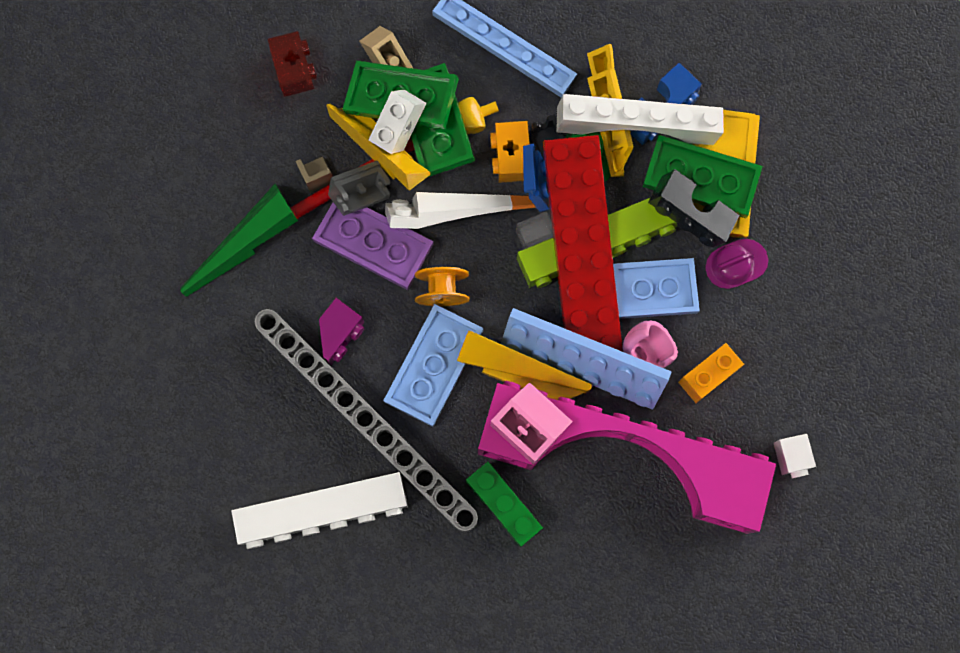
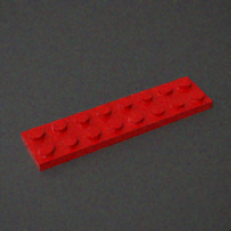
M599 135L544 140L543 150L563 328L623 352Z

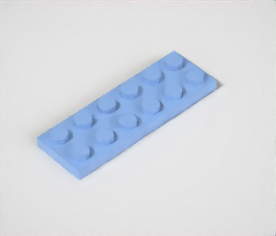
M514 308L509 316L501 341V345L590 383L592 386L610 392L614 396L625 398L641 407H647L652 410L671 375L669 370Z

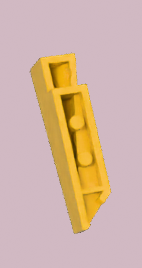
M608 44L587 53L592 76L587 78L591 95L593 97L622 99L614 70L612 45ZM630 130L601 131L611 177L624 176V166L634 147Z
M332 104L326 105L329 116L374 161H378L380 167L392 179L397 178L409 191L430 176V172L414 161L405 150L390 154L370 142L369 137L376 125L372 118L346 114L342 110L343 108H337Z
M468 331L457 361L460 363L484 368L482 373L502 382L510 381L519 384L520 389H523L530 382L537 390L548 393V398L558 400L559 397L571 399L589 392L592 388L590 383L472 331Z

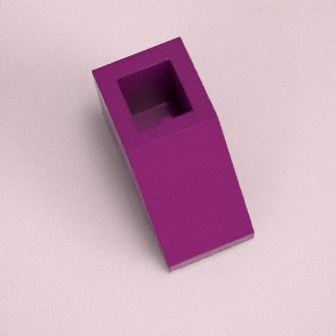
M335 298L319 319L323 358L329 365H332L334 361L339 362L348 350L345 347L352 339L355 341L364 331L363 324L365 323L359 314L337 298Z

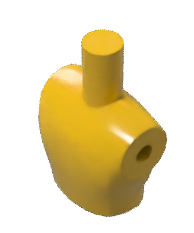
M474 97L465 98L458 103L467 134L482 132L486 128L484 117L499 112L496 102L480 107Z

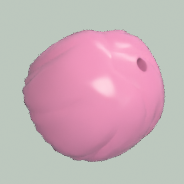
M652 320L643 321L634 326L626 335L622 346L624 353L661 368L667 367L678 357L677 346L667 329L662 324Z

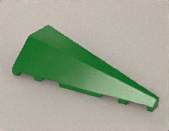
M276 184L269 189L183 284L180 291L184 296L187 297L255 254L253 251L255 247L298 221Z

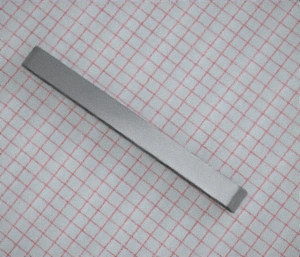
M265 309L257 314L255 326L258 331L456 529L462 532H469L475 528L478 521L475 509L275 311ZM272 318L276 320L275 326L272 329H263V324L267 319ZM288 337L295 338L293 347L290 349L282 348L284 339ZM306 356L314 357V364L311 367H301L303 358ZM325 375H331L334 377L333 384L327 388L321 387V378ZM345 394L353 396V402L348 407L339 405L341 396ZM369 413L373 415V422L369 426L363 427L359 425V417L362 414ZM387 432L392 434L393 440L390 445L384 447L378 444V437L382 433ZM402 452L412 454L413 460L410 465L401 466L398 464L397 459ZM421 472L431 473L433 480L430 485L421 486L418 484L417 477ZM443 491H448L453 496L452 503L445 507L439 505L437 496ZM462 511L470 512L473 515L472 524L466 527L459 525L457 522L458 514Z

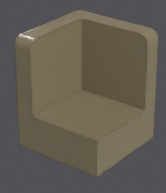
M323 157L303 165L301 159L296 161L310 194L330 184L331 177L333 176Z

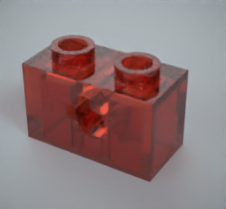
M298 31L269 38L270 51L284 97L313 90L312 80L317 79L313 63H307L306 56L310 55L307 40H301Z

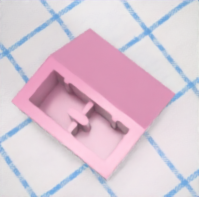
M529 382L491 420L490 426L534 465L573 421Z

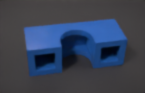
M678 63L660 80L657 91L665 98L666 103L693 105L700 97L698 92L702 84L686 68ZM630 130V134L641 145L645 144L648 140L653 142L661 134Z

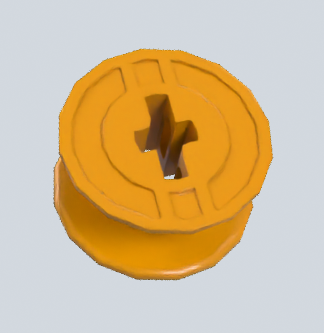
M432 267L418 270L415 272V278L428 282V293L417 296L415 302L426 306H434L436 304L440 307L456 306L469 302V296L456 293L455 281L467 278L469 272L455 267Z

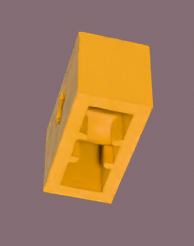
M528 121L495 123V132L490 133L491 149H496L497 158H492L493 174H498L499 183L524 181L523 146L529 145ZM507 149H512L514 155H509Z
M725 343L686 374L678 383L692 400L697 403L742 367L744 363L729 345Z

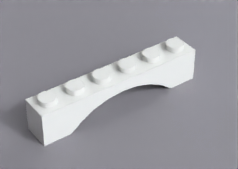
M563 94L557 106V132L583 135L610 130H639L669 135L686 143L714 145L724 133L723 108Z

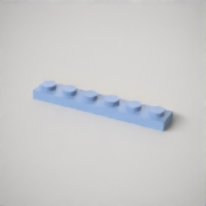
M440 0L433 10L434 17L561 98L577 78V73L462 0Z

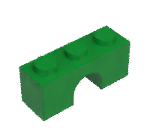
M486 462L466 479L469 487L491 510L519 547L523 546L543 529L489 462Z

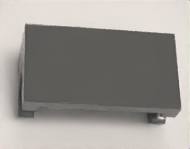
M374 161L331 177L328 196L341 214L345 216L389 199L390 192L385 186L391 184V182L380 167V163Z

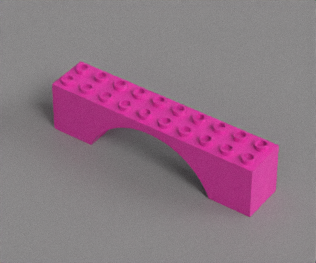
M504 381L503 384L497 383L478 447V455L532 470L548 453L572 441L590 437H609L626 440L647 449L660 458L673 471L687 494L693 518L746 534L760 532L776 467L775 463L768 461L769 457L757 453H752L751 456L740 453V448L724 445L723 448L713 446V441L707 438L696 437V440L685 437L684 432L669 429L668 432L658 430L657 424L648 421H641L640 424L629 421L630 417L627 415L613 413V416L603 414V409L593 405H586L585 408L574 405L575 401L572 399L559 397L558 400L548 398V393L538 390L573 422L533 465L490 426L491 420L521 391L520 385L514 382Z

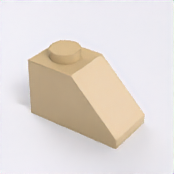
M379 26L359 41L372 63L413 68L391 31Z

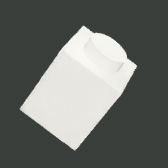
M807 434L780 439L773 443L782 475L791 473L792 478L809 475L808 469L816 467Z

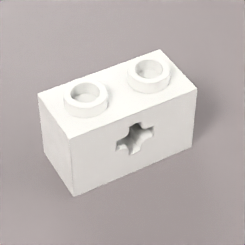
M405 90L391 91L369 137V141L390 154L404 151L425 108L426 102Z

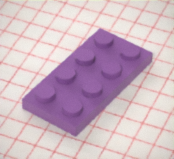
M334 203L330 206L312 238L315 243L406 290H409L415 279V272L420 270L434 245L432 240L408 228H390L387 217L368 207L343 216Z

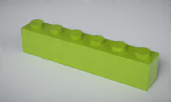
M650 198L609 214L608 222L612 257L625 253L627 251L626 248L632 245L641 247L649 243L651 238L660 234L661 237L670 235L676 231L677 223L668 216L659 214L655 207L648 203ZM553 238L517 253V261L529 288L537 286V288L547 286L552 282L551 279L558 276Z

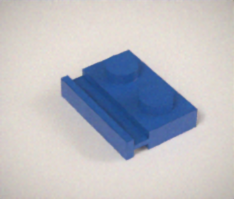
M534 144L523 146L524 192L529 193V199L539 212L549 210L545 159L538 150L535 151Z

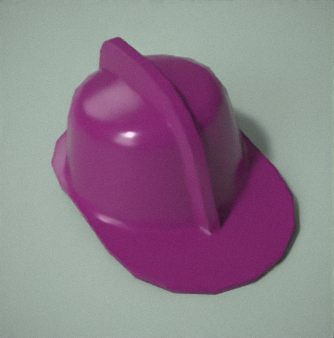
M742 239L713 251L707 259L705 269L707 277L713 284L720 288L730 289L763 275L767 269L769 259L766 250L761 244L755 240Z

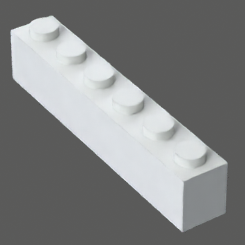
M397 472L231 511L237 543L239 545H246L247 549L264 546L263 540L274 538L275 543L291 540V534L302 532L303 536L320 533V527L330 525L331 530L347 527V521L358 519L359 524L374 521L375 515L386 513V517L403 514L402 509L407 508L408 504L401 473Z

